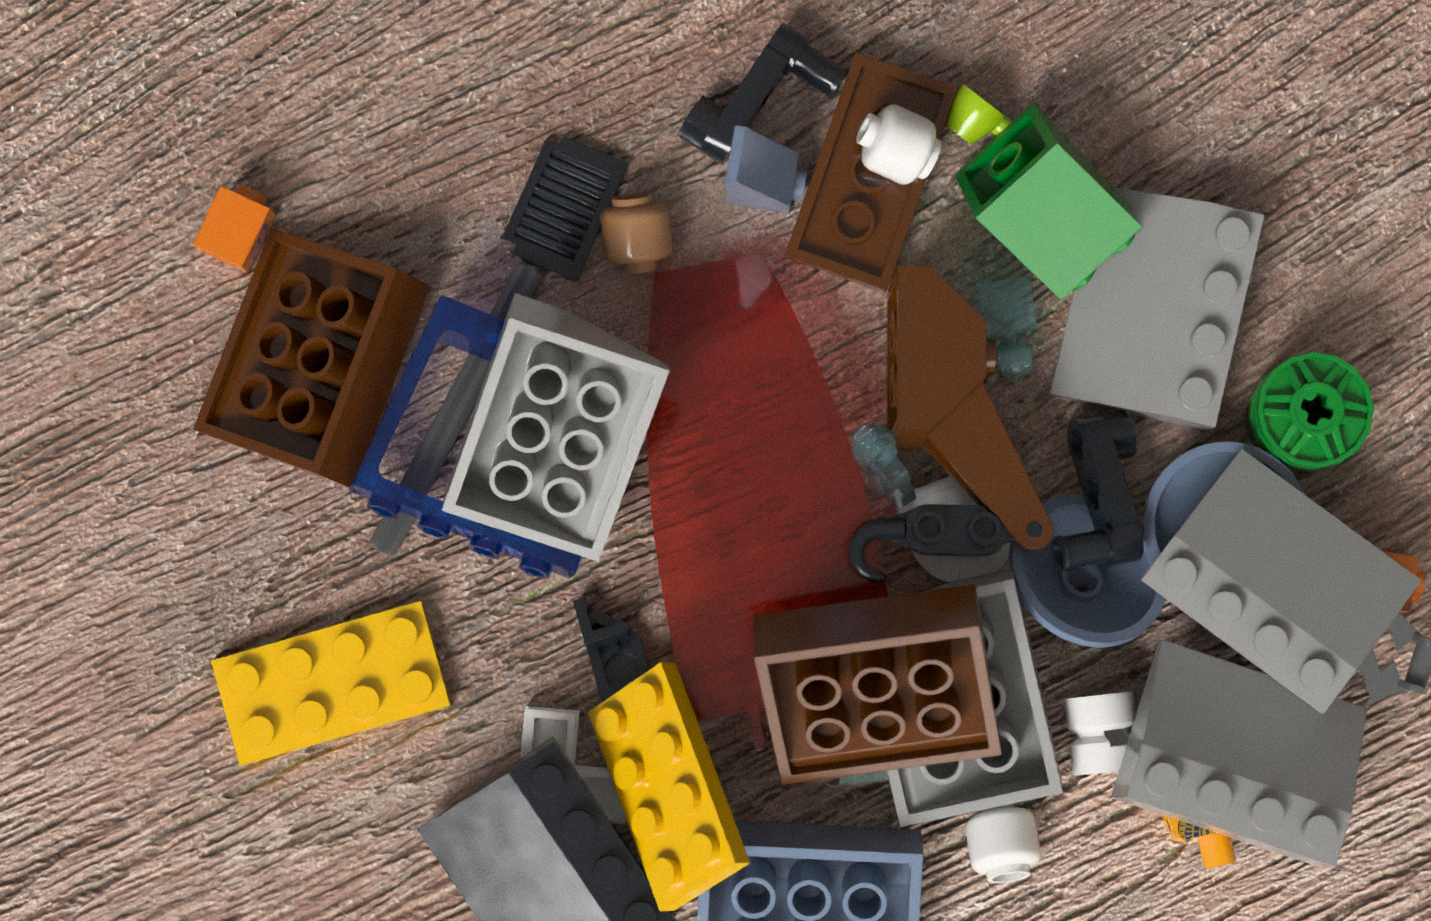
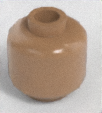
M649 192L624 194L611 198L612 206L607 207L600 215L605 258L615 264H624L626 274L656 271L657 261L669 256L674 249L669 207L663 202L655 201L654 193Z

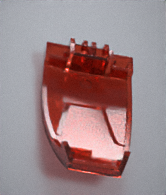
M760 251L654 273L649 318L648 355L669 365L670 371L647 430L648 474L656 554L677 669L697 721L748 712L755 750L766 748L767 736L764 723L761 722L759 709H763L765 706L754 660L753 615L888 596L886 582H869L859 576L850 564L848 556L849 540L858 527L872 520L863 485L839 413L816 357L789 301ZM874 540L865 549V561L873 570L884 573L877 540Z

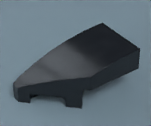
M582 599L574 600L573 603L582 636L588 651L599 695L603 702L650 669L640 635L632 630L631 625L602 613Z

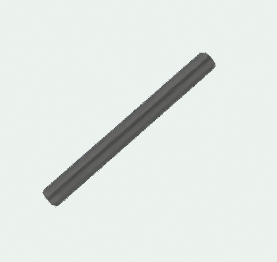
M523 262L516 264L370 539V545L388 556H393L397 553L477 402L514 293L532 298L542 279V273L536 268Z

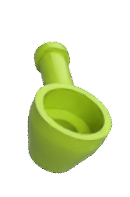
M963 83L955 94L945 125L972 145L989 133L997 136L1013 121Z

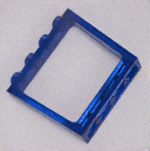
M440 295L432 308L348 491L369 499L366 507L378 515L387 518H397L400 511L420 519L417 527L431 536L447 539L450 532L470 539L468 548L484 557L498 559L500 553L503 552L520 559L519 568L527 574L548 579L551 572L570 579L576 574L582 556L442 511L443 501L387 480L379 472L380 462L435 345L444 343L484 360L491 361L505 320Z

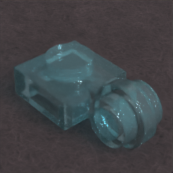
M1030 276L976 283L975 291L978 312L987 321V338L1004 336L1005 345L996 346L999 378L1010 377L1011 382L1023 381V375L1033 374L1032 357L1029 343H1018L1016 334L1035 332L1037 330Z
M875 423L867 424L860 428L852 438L853 456L860 465L866 467L861 470V474L872 492L878 498L886 494L897 509L900 510L917 499L908 470L896 457V439L890 430Z

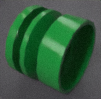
M1311 352L1289 358L1259 379L1248 397L1245 422L1249 439L1254 447L1260 448L1276 457L1291 472L1306 474L1336 465L1359 450L1371 430L1374 406L1369 386L1355 367L1335 355ZM1316 399L1319 401L1317 410L1324 413L1325 416L1310 424L1307 422L1308 412L1301 409V405Z

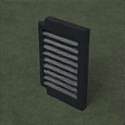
M566 136L563 137L560 145L545 140L502 239L516 245L512 254L577 283L601 229L600 215L603 210L611 206V198L616 195L627 170L628 163Z

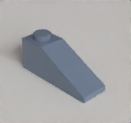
M735 125L725 180V203L789 214L791 200L802 202L807 169L797 168L799 153L747 127Z

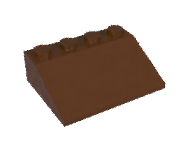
M271 228L193 430L353 489L431 286L397 268Z
M975 584L753 615L754 660L782 785L1002 755Z

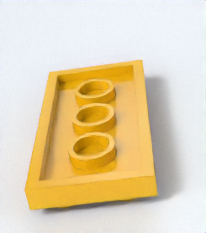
M423 601L211 661L240 766L452 706Z
M660 662L588 712L659 911H675L750 863L675 662Z

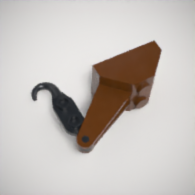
M898 265L887 291L886 451L919 452L924 447L977 505L925 504L891 518H878L862 524L855 530L849 540L848 556L850 564L856 573L869 582L884 583L886 581L884 573L873 570L865 561V549L874 540H890L921 555L984 557L995 554L1006 543H1013L1016 548L1024 553H1038L1047 546L1054 533L1052 521L1048 517L984 386L988 382L989 372H994L996 366L995 339L987 338V321L932 266Z

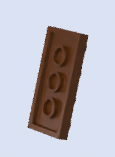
M855 52L784 258L886 293L926 178L922 180L917 177L913 182L901 185L867 169L862 162L863 146L856 143L858 131L869 113L877 116L888 105L897 104L929 119L936 127V138L940 140L958 87Z

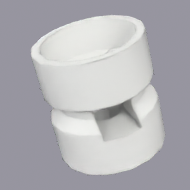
M1134 691L1064 699L1067 729L1076 733L1077 738L1069 745L1072 775L1119 771L1131 733L1130 727L1133 726L1137 713Z

